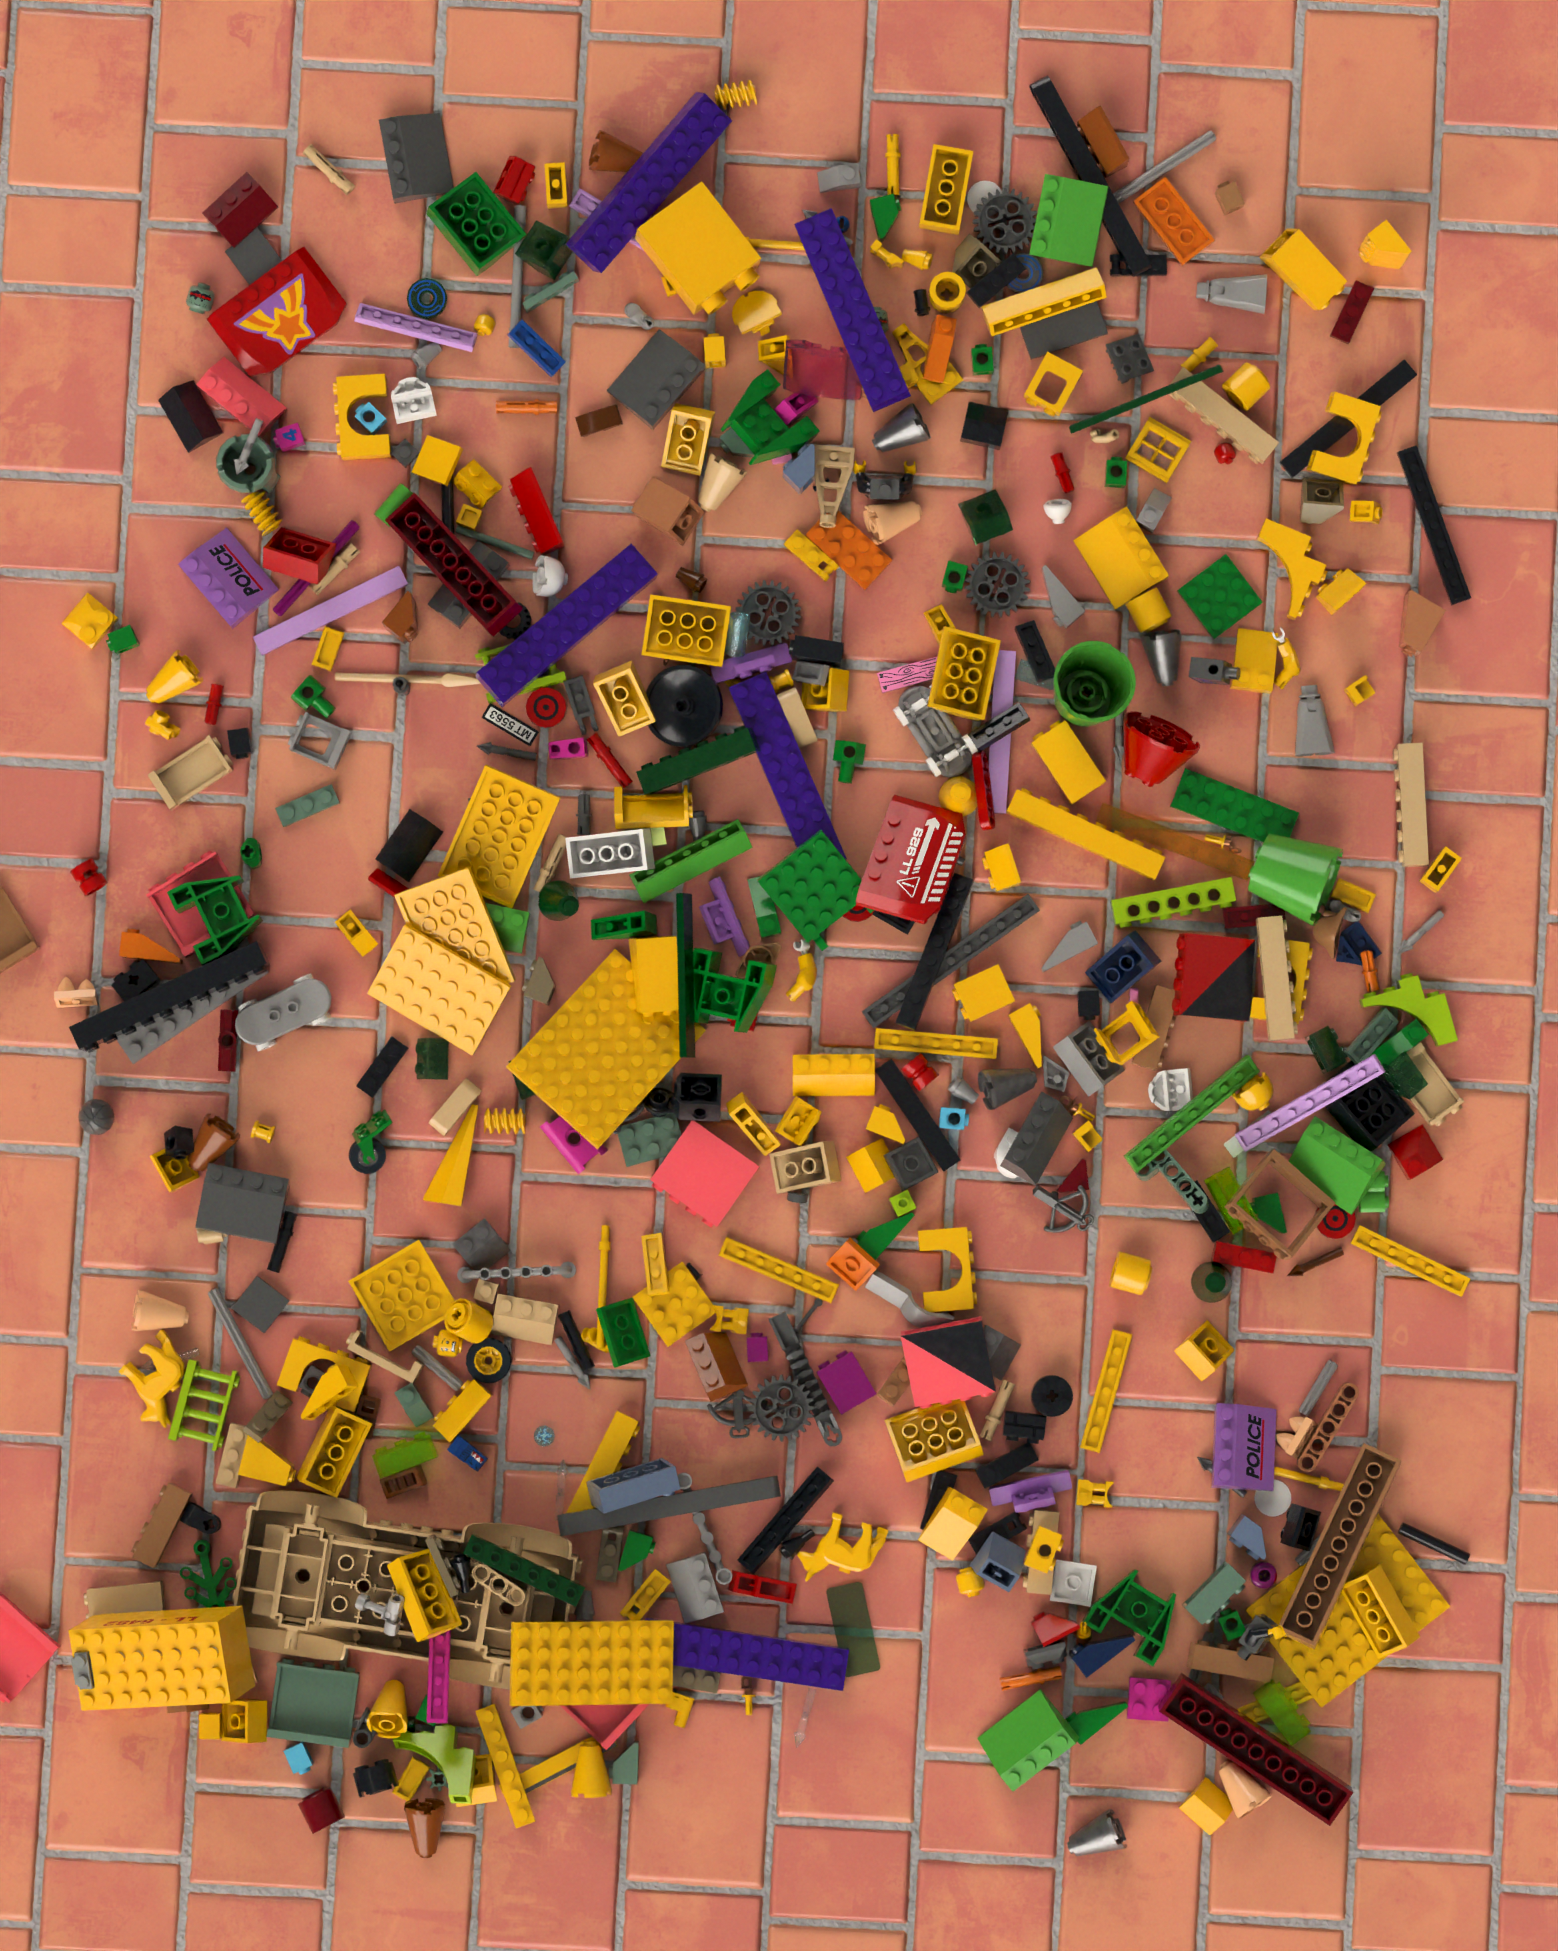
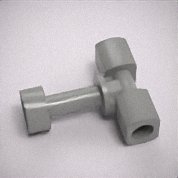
M361 1593L356 1600L355 1608L361 1611L369 1609L381 1614V1619L385 1620L383 1632L389 1636H395L400 1629L401 1619L398 1615L403 1610L405 1598L399 1594H393L384 1607L370 1601V1596Z

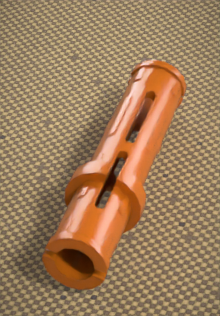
M539 399L534 401H496V414H557L558 409L557 401H539Z
M1057 1666L1048 1669L1038 1668L1037 1671L1000 1678L1002 1691L1031 1684L1040 1683L1042 1685L1045 1684L1044 1682L1063 1678L1061 1668Z

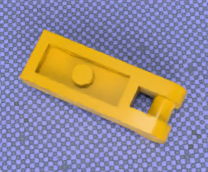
M798 529L783 544L825 582L830 578L829 575L833 570L836 571L839 568L837 563L830 559ZM822 562L827 564L823 570L819 568Z
M655 1568L619 1614L623 1617H628L630 1620H641L670 1584L671 1580ZM633 1605L640 1609L637 1614L631 1610Z

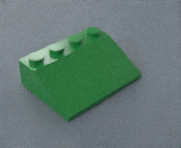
M477 172L428 206L426 213L476 276L496 263L527 235Z

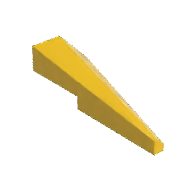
M471 1105L423 1197L424 1201L462 1206L479 1105Z

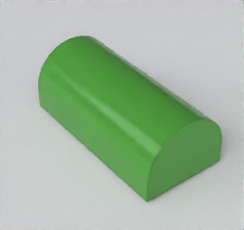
M400 483L374 515L388 527H391L385 519L413 493Z

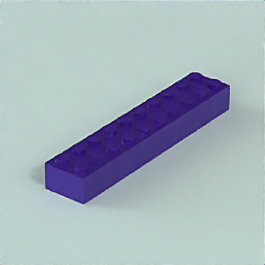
M696 92L567 241L566 245L593 271L602 273L636 234L637 228L649 219L732 120L705 93Z
M832 208L794 224L873 412L910 397V392Z
M631 543L477 671L475 677L501 707L505 706L657 578L658 573Z
M767 672L729 687V692L746 728H752L761 750L756 752V755L796 848L819 830H822L847 860Z
M647 1617L645 1618V1620H660ZM674 1622L673 1665L843 1691L849 1648Z

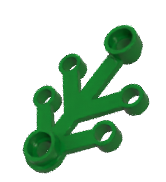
M205 1539L198 1540L194 1544V1552L200 1557L204 1578L194 1573L188 1566L180 1570V1576L183 1579L193 1581L207 1590L209 1599L197 1593L196 1588L192 1586L185 1589L184 1595L187 1599H194L205 1606V1608H212L214 1604L219 1607H226L224 1602L230 1592L236 1588L237 1582H235L233 1577L227 1578L224 1582L225 1587L218 1597L216 1587L226 1571L232 1567L233 1561L229 1557L222 1558L220 1567L213 1576L208 1557L211 1545ZM200 1544L205 1546L204 1552L198 1550ZM225 1559L229 1560V1567L223 1566V1561ZM184 1569H188L190 1571V1575L188 1577L183 1575ZM228 1580L234 1581V1587L227 1585ZM189 1589L194 1590L193 1597L188 1596L187 1591Z

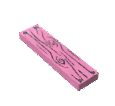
M937 657L877 673L882 693L933 680Z

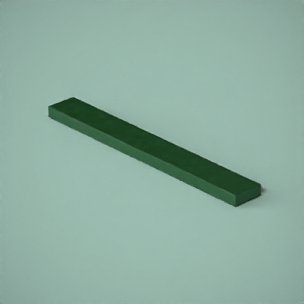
M1216 365L1072 424L1069 427L1071 434L1222 373L1224 372L1222 365Z
M677 893L679 1052L681 1058H695L692 894Z

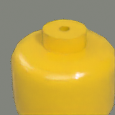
M481 314L477 316L473 327L480 336L490 335L496 323L491 316Z

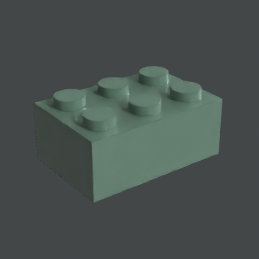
M1225 1561L1182 1606L1202 1625L1204 1623L1209 1624L1216 1617L1214 1613L1219 1608L1223 1610L1231 1602L1229 1598L1234 1593L1238 1595L1245 1588L1244 1583L1246 1580Z

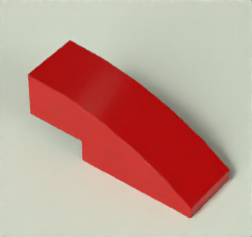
M732 1570V1580L729 1583L728 1590L793 1604L797 1584Z

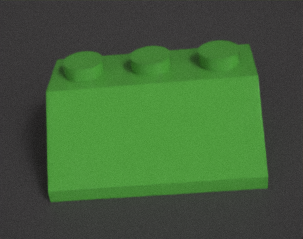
M485 903L504 950L522 954L530 912Z

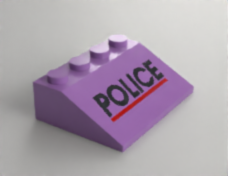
M227 528L198 547L178 564L232 629L279 591L277 586Z
M1217 1403L1215 1405L1211 1488L1273 1491L1276 1409Z

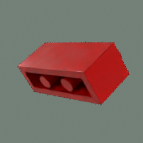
M1216 1241L1211 1262L1273 1274L1277 1256L1273 1252Z

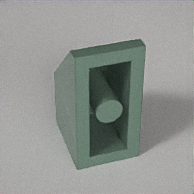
M732 428L720 436L721 443L719 445L726 454L730 452L733 456L752 458L755 456Z
M410 1383L394 1392L415 1427L434 1417L415 1383Z
M634 1741L614 1760L613 1766H609V1779H613L612 1784L638 1783L639 1741Z

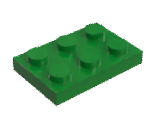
M633 1298L596 1309L614 1368L650 1357Z

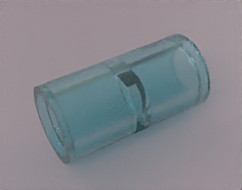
M739 611L730 613L725 647L727 655L732 657H742L745 655L750 622L749 614Z

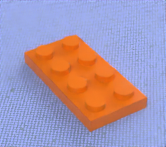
M1166 177L1162 178L1133 201V204L1182 266L1215 241Z
M840 511L836 515L835 527L820 526L819 519L805 535L822 552L837 563L839 568L863 590H866L892 562V559Z

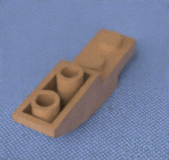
M905 1356L876 1394L892 1407L910 1385Z

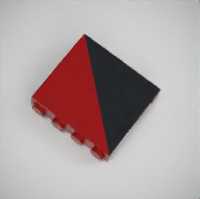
M1192 933L1179 934L1176 942L1178 958L1175 960L1177 973L1173 983L1175 998L1172 1001L1173 1015L1228 1019L1240 1022L1250 1021L1255 940Z

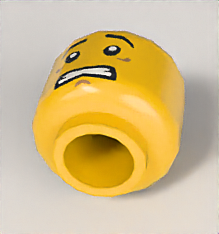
M444 1329L440 1330L438 1336L434 1335L433 1348H437L438 1355L456 1357L458 1353H461L463 1338Z

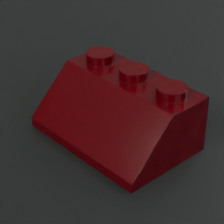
M246 172L202 214L227 242L235 248L278 208V205L251 175Z

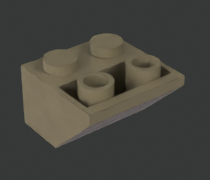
M538 957L537 961L533 960L529 970L532 973L530 980H525L522 990L525 992V997L548 1006L556 986L544 959Z

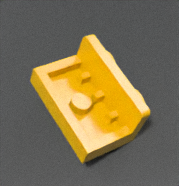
M475 459L463 467L453 479L457 489L462 491L479 509H482L502 489V486Z
M795 1096L776 1127L775 1132L798 1146H802L808 1140L813 1126L819 1122L822 1111Z

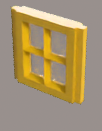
M1149 417L1125 459L1167 483L1192 441Z

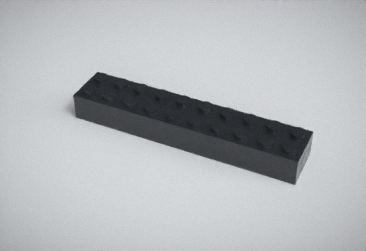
M255 941L70 1026L69 1029L79 1050L90 1053L99 1049V1044L101 1043L110 1044L117 1041V1036L121 1034L127 1036L136 1032V1027L141 1025L147 1027L154 1024L155 1019L158 1017H163L164 1019L173 1015V1010L178 1008L184 1010L193 1006L192 1002L197 999L204 1001L212 997L211 993L219 991V993L230 989L229 985L232 983L241 984L249 980L248 976L256 974V976L267 972V967L271 965L261 944Z

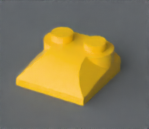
M87 592L63 620L62 624L93 650L119 618Z

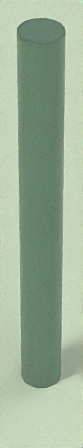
M460 525L457 526L455 531L456 533L531 560L535 553Z

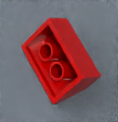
M281 527L263 547V568L305 580L309 583L319 584L328 572L336 549V543Z

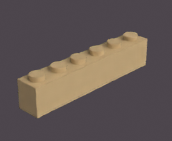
M1183 367L1170 384L1190 377L1193 374ZM1202 381L1169 394L1176 401L1180 399L1184 402V407L1191 413H1198L1201 416V421L1206 425H1213L1217 428L1216 432L1225 439L1228 437L1232 440V445L1239 451H1246L1249 454L1248 457L1256 464L1258 462L1263 464L1279 444L1277 440Z
M1423 743L1397 744L1396 749H1393V761H1397V769H1394V781H1398V789L1395 790V801L1399 802V810H1396V822H1400V830H1397V842H1401V850L1398 851V862L1402 863V867L1428 866Z
M1282 916L1257 918L1256 926L1268 1041L1294 1039V1034H1298L1297 1022H1293L1292 1014L1296 1013L1295 1002H1291L1290 993H1293V982L1289 981L1288 973H1291V962L1287 961L1286 953L1289 952V942L1284 938V932H1287V922L1283 920Z

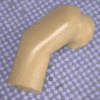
M1100 429L1090 432L1091 440L1094 443H1110L1119 438V432L1116 429L1102 435Z

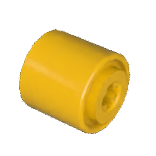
M943 272L935 276L931 281L928 294L933 308L942 313H952L958 310L964 302L965 283L959 275L952 272ZM945 290H949V294H952V296L949 297V300H945V298L941 296V294H944Z
M1246 362L1222 384V388L1238 407L1248 411L1270 389V384L1265 374L1259 368Z
M1157 587L1125 604L1140 633L1145 631L1148 633L1167 623V619L1172 617Z
M1119 1251L1112 1268L1109 1287L1142 1295L1150 1281L1152 1273L1151 1260Z
M460 1298L448 1307L444 1317V1324L449 1332L470 1343L477 1344L485 1340L490 1334L493 1326V1316L487 1309L468 1299Z

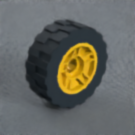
M486 1338L480 1343H474L466 1355V1366L469 1373L474 1379L483 1383H494L504 1378L510 1370L512 1363L508 1347L500 1340L494 1338ZM486 1357L492 1358L493 1362L490 1365L485 1363Z

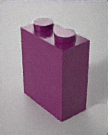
M846 1350L836 1355L837 1360L830 1363L827 1360L819 1365L818 1368L820 1370L817 1371L819 1378L841 1415L876 1395L852 1351L848 1353Z

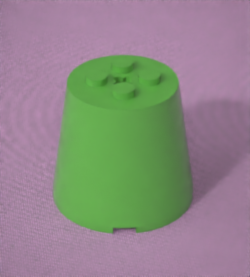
M1086 641L1071 647L1060 658L1054 672V703L1058 713L1067 722L1081 727L1093 726L1115 718L1127 708L1135 692L1136 678L1132 664L1123 652L1121 653L1112 647L1111 644L1105 642ZM1083 691H1085V694H1089L1088 698L1082 695Z
M1270 833L1256 852L1255 858L1257 860L1255 865L1251 867L1248 875L1250 878L1248 891L1302 921L1315 926L1322 914L1319 912L1321 905H1326L1341 865L1338 857H1342L1343 849Z

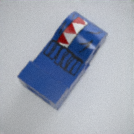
M458 1435L447 1449L477 1472L488 1459L461 1435Z

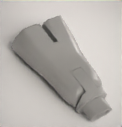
M1267 274L1217 278L1211 280L1210 283L1209 280L1206 283L1197 282L1196 298L1205 299V302L1209 301L1219 306L1264 314Z
M1317 685L1301 686L1302 695L1299 696L1300 700L1297 707L1295 756H1312L1314 753L1315 755L1333 754L1335 751L1325 707L1320 698L1321 695L1318 694Z

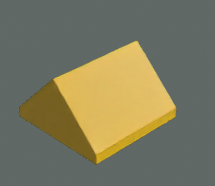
M883 1138L846 1157L865 1193L895 1178L883 1156L889 1152Z
M165 1149L152 1154L150 1158L169 1192L173 1193L200 1178L198 1172L189 1167L190 1163L187 1160L189 1156H186L185 1159L177 1160L174 1157L166 1156Z
M1207 1777L1200 1782L1179 1806L1187 1816L1209 1835L1225 1823L1233 1811L1228 1796Z

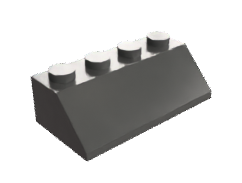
M478 540L470 549L474 557L497 581L510 566L509 562ZM444 584L428 603L431 608L459 629L472 615Z
M1044 1092L1040 1093L1000 1165L1034 1186L1037 1185L1073 1119L1060 1101Z

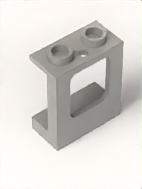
M305 712L304 716L300 715L298 718L296 734L292 733L288 741L290 751L336 770L352 734L351 731L342 729ZM308 724H312L332 734L330 743L323 755L299 745V741Z

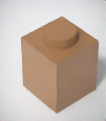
M1229 181L1218 185L1219 189H1216L1215 195L1224 215L1244 207V200L1235 182L1229 183Z

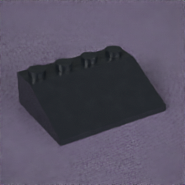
M1352 1060L1349 1061L1328 1080L1356 1064ZM1382 1074L1325 1106L1351 1139L1370 1152L1382 1144L1415 1114Z

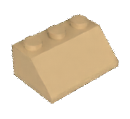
M497 1294L491 1334L552 1345L559 1305Z

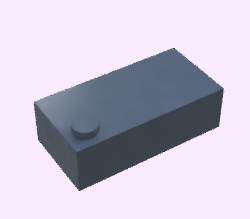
M663 1458L586 1482L591 1505L602 1513L614 1511L661 1495L670 1496L675 1491L680 1490L676 1467Z

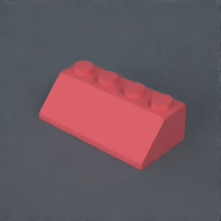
M225 357L214 364L196 384L203 393L250 431L255 419H261L263 423L257 435L261 438L265 436L287 409Z

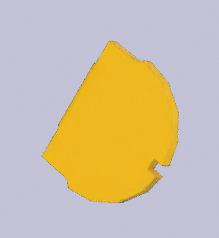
M765 291L747 292L748 296L745 297L743 294L733 306L732 318L734 325L738 326L742 335L749 331H752L753 334L759 331L760 335L764 336L770 333L769 326L775 323L773 319L782 315L777 305L778 301L773 295Z

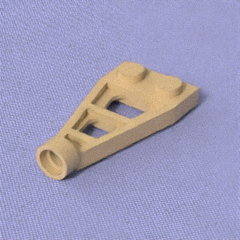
M814 445V479L821 514L820 526L832 528L836 526V515L853 471L855 448ZM823 469H841L842 473L837 483L826 482ZM824 489L837 490L835 502L824 500Z

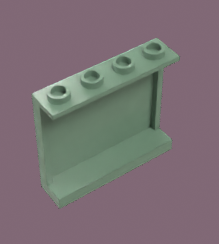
M282 1658V1662L278 1661L276 1664L277 1672L267 1737L349 1748L360 1672H355L356 1668L343 1667V1670L335 1669V1665L323 1664V1667H317L314 1662L303 1661L302 1664H295V1660Z

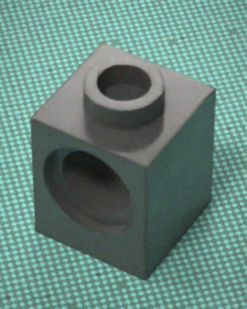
M311 1365L298 1386L302 1388L301 1393L310 1398L314 1389L308 1385L309 1378L316 1377L319 1381L325 1372Z

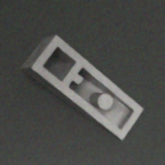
M1045 565L1041 571L1052 613L1055 616L1053 620L1060 628L1064 626L1067 629L1085 613V610Z
M1080 920L1070 926L1071 930L1067 932L1041 968L1042 972L1098 944L1087 922L1082 924Z

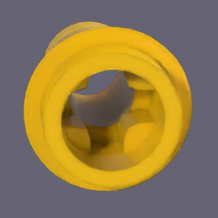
M904 249L902 259L904 262L921 270H929L933 254H930L929 251Z

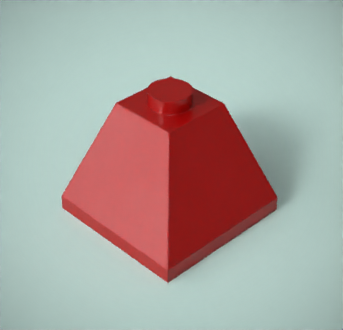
M1423 1124L1387 1144L1407 1180L1415 1178L1443 1160Z
M1044 1611L1033 1616L1034 1620L1031 1621L1043 1647L1080 1629L1076 1621L1051 1613L1045 1614Z

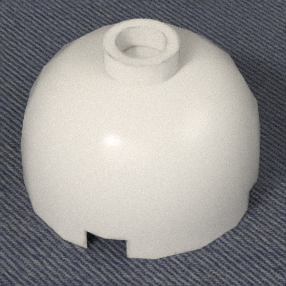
M540 555L535 563V566L538 567L537 574L533 573V592L537 593V596L544 597L556 595L563 585L567 584L568 574L565 573L564 566L558 559Z

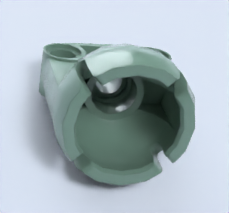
M241 434L240 437L235 435L227 439L219 448L216 456V468L218 469L221 481L231 490L240 493H251L262 489L271 494L281 477L275 472V458L271 447L261 437L257 436L246 462L249 466L253 465L256 467L255 472L248 475L246 474V469L236 475L234 459H239L249 434Z

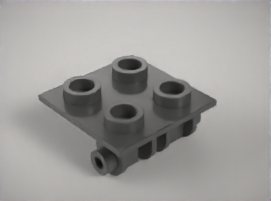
M1139 334L1106 344V353L1109 354L1112 360L1110 363L1114 365L1113 370L1116 369L1118 381H1121V384L1128 382L1129 379L1154 371Z

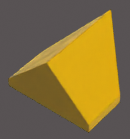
M789 335L758 341L759 361L791 380Z

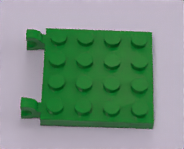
M819 830L757 879V882L807 942L813 939L821 951L826 949L828 945L820 933L856 906L858 889L862 881L861 877L822 830ZM866 908L870 914L874 911Z

